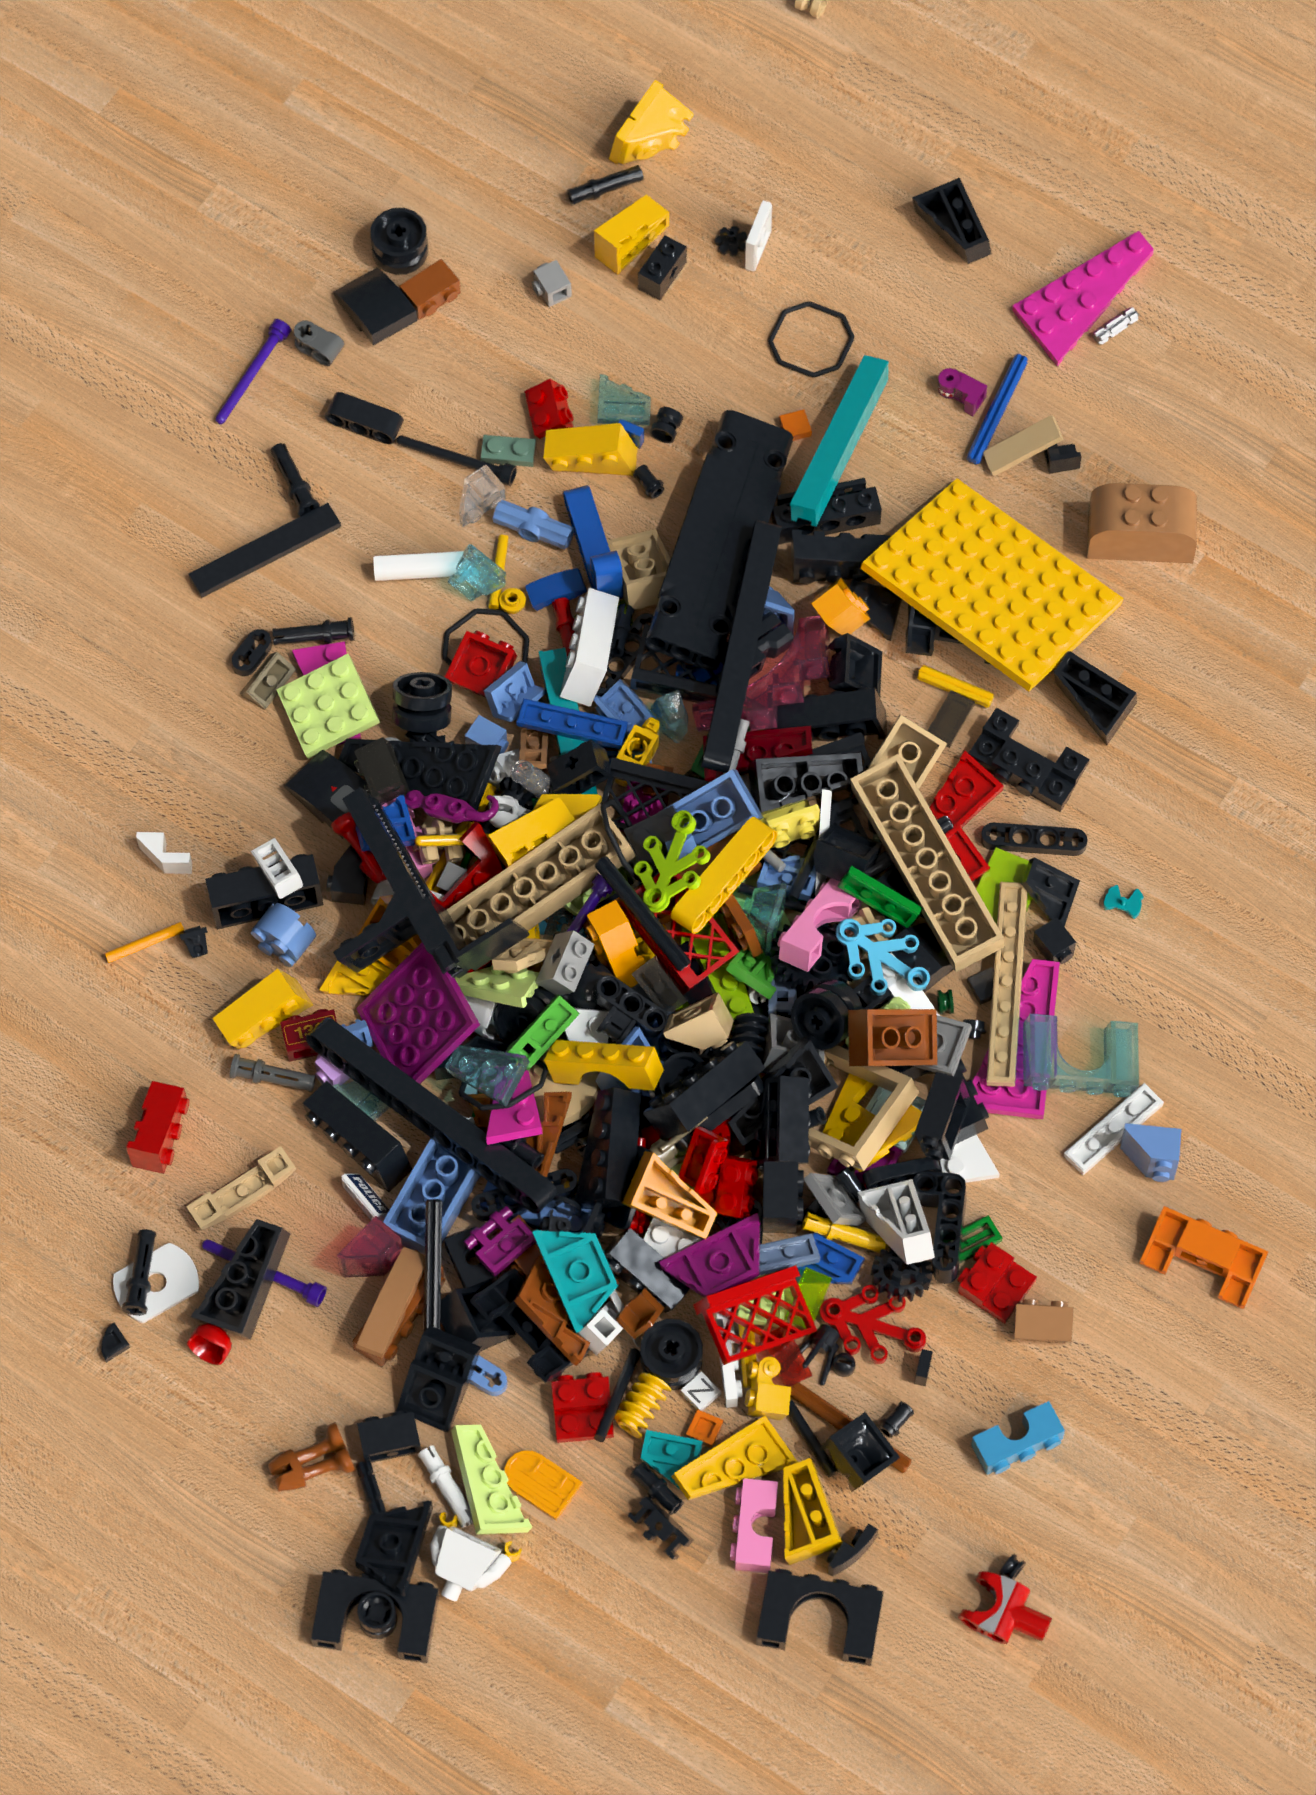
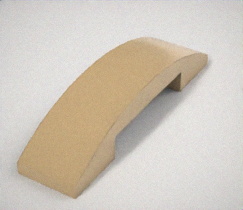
M282 1146L259 1159V1165L217 1192L211 1194L209 1191L186 1206L201 1230L214 1226L251 1206L279 1186L296 1170V1167Z

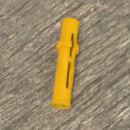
M807 1212L803 1219V1230L824 1235L828 1240H840L879 1254L882 1249L885 1250L887 1245L877 1234L849 1225L833 1224L831 1219L823 1218Z

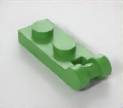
M557 994L526 1030L510 1044L506 1053L512 1058L516 1057L521 1062L520 1065L525 1070H529L580 1013ZM527 1043L534 1048L529 1054L523 1049Z

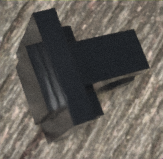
M200 925L192 927L179 934L180 939L184 940L192 958L208 954L205 935L208 932L206 926L201 928Z

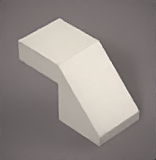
M137 832L136 838L139 849L164 873L192 874L190 853H166L167 843L163 832Z

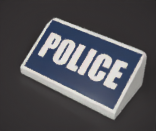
M360 1174L342 1175L343 1188L375 1226L381 1225L390 1209Z

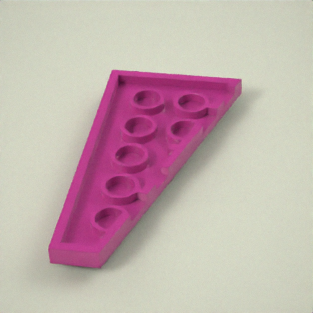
M1137 231L1014 304L1012 311L1058 367L1069 350L1076 346L1081 336L1093 326L1110 306L1115 296L1120 294L1125 288L1126 283L1153 255L1154 248L1140 231Z
M1032 959L1022 979L1015 1087L987 1086L989 1049L972 1081L978 1092V1095H975L974 1098L977 1104L983 1102L988 1113L1035 1119L1044 1118L1060 962Z

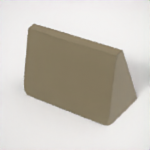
M274 652L267 657L240 694L265 710L278 694L276 689L286 684L296 671V668L278 652Z

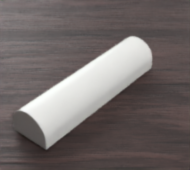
M478 550L373 557L375 581L481 575L480 551Z

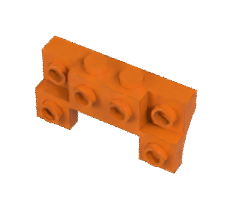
M1164 1206L1139 1264L1166 1275L1173 1257L1181 1258L1226 1278L1218 1298L1244 1309L1267 1258L1268 1251L1239 1239L1231 1231H1220L1213 1228L1206 1220L1199 1218L1195 1220Z

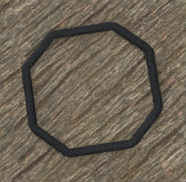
M804 302L782 311L768 339V343L779 365L810 377H818L841 368L854 341V334L844 314L813 302ZM808 306L841 318L850 337L837 364L817 372H811L782 361L773 342L786 314Z
M474 609L444 633L442 657L450 666L452 661L447 654L449 636L453 631L476 614L502 615L523 637L524 647L521 662L527 663L530 639L503 610Z
M610 799L600 807L604 829L621 864L638 881L640 878L627 863L610 829L606 808L612 806L623 818L627 828L631 827L632 824L621 807L613 799Z
M538 1060L535 1064L543 1069L539 1084L507 1103L482 1105L465 1093L469 1078L491 1065L482 1063L464 1075L459 1095L479 1110L510 1108L541 1089L545 1084L549 1070L546 1064Z

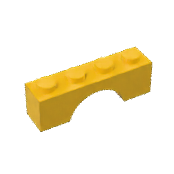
M556 1040L551 1045L544 1059L553 1082L561 1084L579 1085L585 1073L598 1071L618 1078L629 1089L654 1091L664 1071L655 1047Z

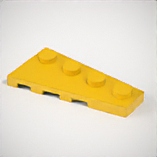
M763 1416L675 1472L672 1478L685 1497L690 1500L743 1483V1478L755 1479L783 1470L784 1467L795 1464L798 1461L767 1417Z

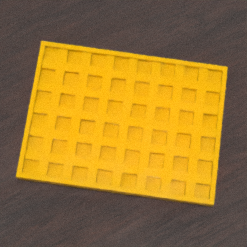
M958 478L866 558L861 565V569L1028 692L1063 660L1068 651L1072 652L1121 606L1124 599Z

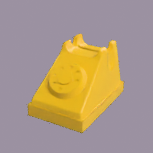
M655 80L616 134L609 160L617 165L618 163L626 164L637 159L650 158L665 149L675 150L680 144L676 140V136H685L689 131L682 120L690 121L693 117V112L663 89V84Z

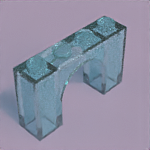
M1029 1014L1023 1023L1024 1086H1031L1034 1090L1055 1088L1064 1093L1078 1090L1086 1091L1090 1095L1113 1093L1116 1097L1130 1096L1139 1086L1138 1023L1110 1021L1104 1029L1103 1065L1095 1070L1084 1071L1069 1065L1059 1052L1057 1016Z

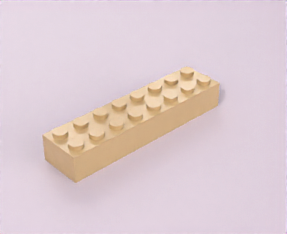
M897 754L851 778L853 793L916 904L922 907L921 913L955 973L1004 948L1003 935L900 755Z
M601 804L447 909L466 945L509 918L529 931L594 885L592 881L599 873L595 868V863L600 858L607 856L617 869L623 866L604 829L600 810ZM607 814L610 829L626 861L629 862L636 855Z

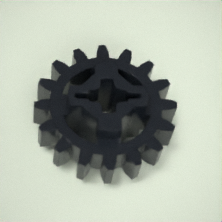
M890 1247L889 1252L882 1249L880 1257H874L870 1275L873 1276L872 1284L879 1285L878 1293L888 1292L887 1299L890 1300L894 1295L897 1296L898 1302H902L903 1297H907L911 1302L913 1301L914 1294L921 1298L924 1290H929L933 1271L930 1270L931 1261L906 1264Z

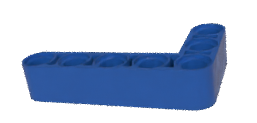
M585 485L563 491L567 513L571 525L574 527V535L591 588L617 596L619 599L623 598V573L620 558L616 550L610 552L590 486Z

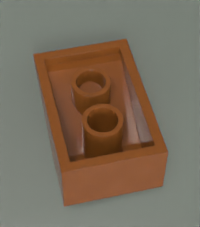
M937 1009L848 1010L849 1066L938 1065Z

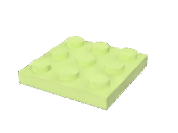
M349 654L276 689L308 759L317 755L320 751H325L380 723Z

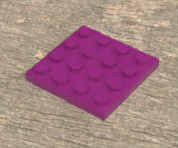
M422 942L356 1008L361 1019L366 1021L370 1035L381 1056L419 1084L480 1025L455 978L448 972L442 974L434 957L427 952Z

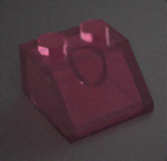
M375 1216L337 1254L340 1274L344 1278L385 1276L392 1269L402 1250L401 1237Z

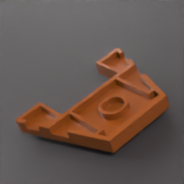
M544 1092V1121L541 1122L543 1134L525 1137L527 1144L544 1154L542 1163L535 1169L544 1177H547L572 1098V1092ZM468 1094L482 1105L493 1104L494 1094ZM472 1105L475 1114L473 1118L475 1125L487 1133L491 1110H479Z
M539 1255L534 1260L515 1299V1303L572 1364L577 1366L582 1361L590 1342L566 1327L569 1317L543 1257ZM609 1296L604 1303L607 1304L611 1297Z

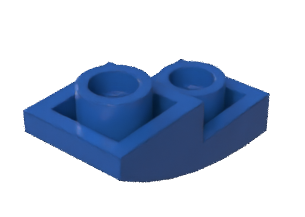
M578 568L551 574L525 586L532 607L536 611L552 604L558 598H567L570 601L587 592Z

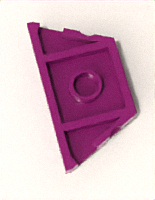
M756 1213L660 1261L661 1268L703 1298L760 1276V1219L758 1214Z

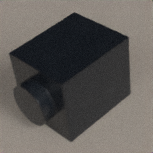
M1057 917L1034 931L1033 943L1047 961L1064 964L1074 956L1076 941Z

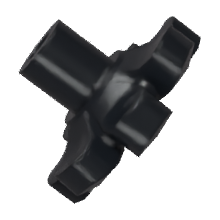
M732 226L730 229L723 227L720 230V235L715 237V244L720 246L719 252L725 255L729 251L731 256L738 255V250L741 252L746 251L745 241L748 238L746 232L739 233L740 229L737 226Z

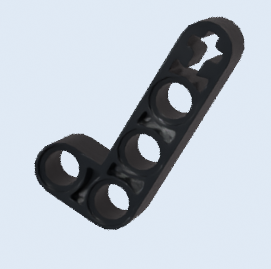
M924 1171L914 1177L913 1183L921 1206L938 1208L933 1247L934 1258H932L933 1276L939 1283L950 1284L956 1280L959 1273L967 1200L966 1181L962 1176L955 1173ZM923 1187L931 1188V1190L922 1191L920 1189ZM951 1189L959 1190L957 1193H949L948 1191ZM948 1214L956 1215L954 1218H947L945 1216ZM945 1239H952V1240H954V1241L951 1242V1243H944V1242H942V1241L945 1240ZM944 1258L949 1259L947 1267H944Z

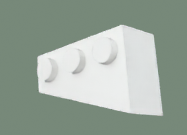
M912 1179L858 1192L860 1209L865 1216L866 1222L906 1264L934 1258L930 1230Z

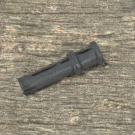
M240 1054L234 1055L230 1069V1078L233 1079L237 1076L250 1079L255 1084L265 1081L309 1092L313 1091L316 1075L266 1065L263 1059L254 1061L241 1058ZM241 1067L251 1068L252 1070H244ZM276 1075H283L287 1077L296 1078L299 1080L293 1081L285 1078L276 1077Z

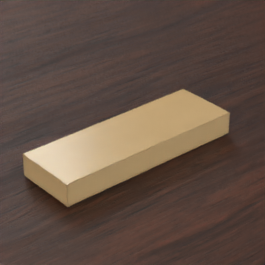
M1050 415L988 448L983 454L991 473L996 476L1064 439L1055 418Z

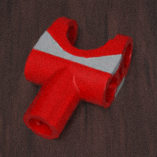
M979 1571L975 1580L992 1594L995 1604L991 1609L983 1612L962 1609L958 1617L959 1620L980 1635L1001 1644L1008 1643L1013 1630L1043 1642L1052 1617L1025 1606L1031 1592L1030 1589L1008 1577L987 1571Z

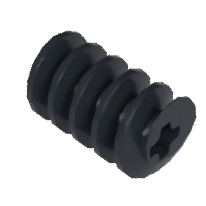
M755 1013L737 1015L734 1017L733 1024L735 1026L732 1028L733 1037L730 1039V1042L734 1041L738 1044L747 1041L756 1055H762L764 1049L757 1045L765 1044L766 1039L759 1035L767 1034V1028L761 1025L768 1024L769 1018Z

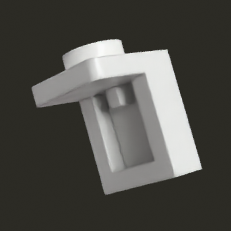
M519 749L499 754L489 782L496 787L497 792L500 791L499 783L504 777L516 778L523 770L519 769Z

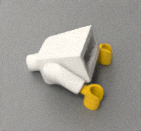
M446 1512L440 1514L441 1526L437 1527L430 1543L432 1564L436 1567L435 1574L447 1580L441 1593L442 1596L457 1601L462 1588L470 1591L477 1588H485L500 1578L511 1562L519 1559L522 1551L521 1548L515 1554L508 1551L512 1546V1541L506 1543L503 1554H501L502 1549L458 1529L456 1515H454V1519L451 1522H445Z

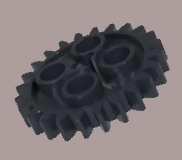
M826 923L817 928L823 935L822 952L819 959L808 972L779 959L780 947H778L777 943L782 932H787L790 926L784 924L783 931H777L776 938H773L771 945V966L776 967V975L783 974V983L791 981V989L796 988L798 985L801 986V993L804 994L807 989L813 988L823 980L834 979L845 984L848 981H853L847 973L850 965L847 947L841 944L836 937L837 923L832 927L828 926L829 923ZM858 967L851 968L854 974H857Z

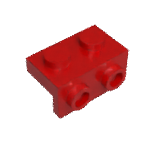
M550 378L524 391L535 437L539 439L546 437V430L573 428L572 421L574 417L567 402L568 392L562 384L560 385Z
M701 1126L696 1127L680 1169L679 1178L684 1183L694 1187V1191L697 1194L711 1192L718 1181V1169L726 1159L728 1152L726 1147L729 1140Z

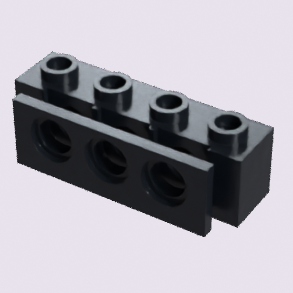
M865 478L838 483L816 527L811 525V521L798 518L797 521L791 520L790 503L796 492L777 495V506L773 507L772 524L782 526L778 545L792 542V530H801L802 535H813L814 531H824L825 535L879 525L881 524L882 513L876 486L866 488ZM852 488V491L845 493L844 489Z

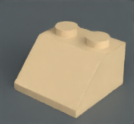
M719 992L669 1015L663 1034L665 1038L702 1050L709 1047L716 1049L727 1042L734 1020Z

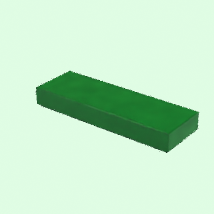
M853 866L847 870L837 885L838 888L906 928L912 924L922 909L921 906Z

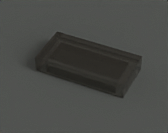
M951 690L930 725L928 732L946 742V747L950 748L972 711L975 701Z

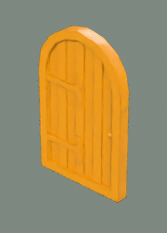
M531 1450L515 1453L505 1466V1474L509 1480L507 1482L508 1487L555 1520L559 1518L583 1484L582 1481L545 1456Z

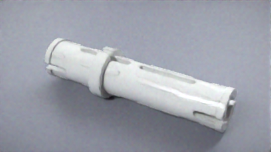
M433 1445L428 1447L429 1450L427 1448L423 1449L418 1456L430 1473V1481L436 1483L454 1515L457 1516L461 1528L466 1527V1523L468 1526L471 1525L473 1519L469 1504L452 1478L450 1467L444 1465Z

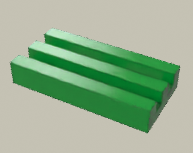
M989 1215L963 1228V1237L986 1225L989 1227L987 1230L962 1242L961 1251L992 1234L994 1236L961 1253L960 1263L974 1257L982 1245L987 1248L991 1242L995 1245L1002 1242L1003 1238ZM945 1239V1240H943L942 1242H944V1243H951V1242H953L954 1240H952V1239Z

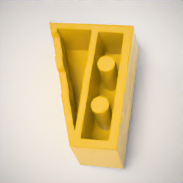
M621 423L546 430L543 458L554 471L633 476L636 470L638 448Z
M277 968L213 1017V1020L228 1043L241 1049L248 1047L259 1037L280 1026L281 1021L302 1013L314 1004L297 979Z

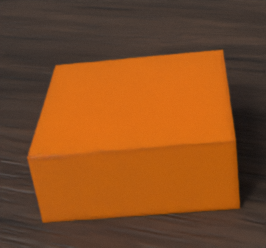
M805 409L779 416L781 428L793 435V441L812 436V430Z
M697 1409L686 1433V1438L702 1440V1445L713 1448L724 1420Z

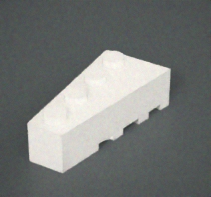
M588 588L585 597L580 596L576 606V612L579 615H576L572 627L575 633H573L569 644V649L571 650L566 661V672L560 693L561 698L591 706L607 671L619 597L592 588Z

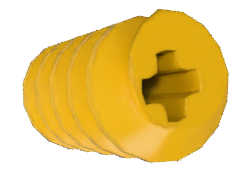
M647 1373L639 1374L637 1377L639 1382H635L632 1385L633 1392L626 1394L627 1401L620 1403V1410H617L614 1417L617 1424L624 1431L639 1439L642 1435L637 1428H648L643 1419H654L653 1414L649 1411L650 1408L657 1411L661 1408L656 1403V1399L661 1401L667 1399L662 1390L672 1391L663 1380Z

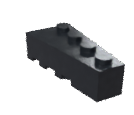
M860 687L856 691H833L828 695H807L804 698L793 700L783 698L777 702L769 703L771 729L811 726L812 741L814 737L827 741H837V738L840 736H851L860 732L864 740L865 735H878V740L885 739L887 735L886 709L875 688Z
M256 1219L237 1247V1252L231 1261L226 1263L221 1271L222 1274L214 1286L209 1288L205 1294L206 1298L200 1307L195 1309L191 1317L200 1323H209L222 1328L226 1332L251 1340L290 1233L282 1227Z

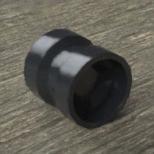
M661 407L657 413V422L653 423L650 434L660 442H674L677 435L676 429L683 422L682 414L673 408Z

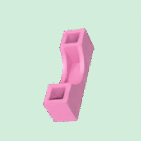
M831 878L827 883L824 882L818 891V895L807 902L804 912L794 918L790 929L787 932H782L777 943L778 947H780L779 959L808 972L819 959L822 952L823 935L817 928L829 922H841L842 920L852 918L861 907V900L838 888L839 881Z

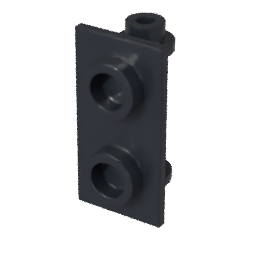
M550 1209L546 1217L543 1216L542 1221L539 1222L538 1230L569 1232L571 1223L565 1217L553 1216V1210Z

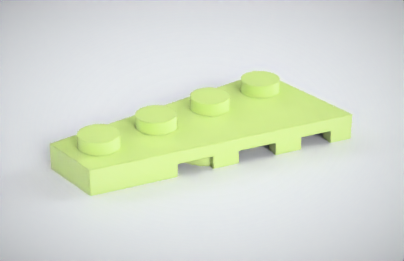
M455 1425L451 1433L476 1534L529 1532L532 1526L528 1518L524 1519L519 1509L521 1504L517 1496L512 1495L507 1485L509 1480L504 1470L501 1471L495 1461L497 1456L482 1426Z

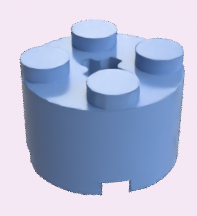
M280 903L272 904L250 932L260 942L258 948L263 953L269 956L272 953L275 954L288 967H292L316 937L314 929L308 923L303 926L298 920L300 915Z

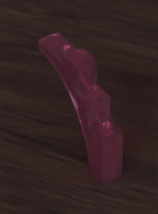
M820 615L799 618L795 638L781 661L767 674L748 685L741 719L750 722L751 731L777 728V706L804 702L805 680L830 677V649H828L830 634L828 625H826ZM715 699L692 704L697 731L709 730Z

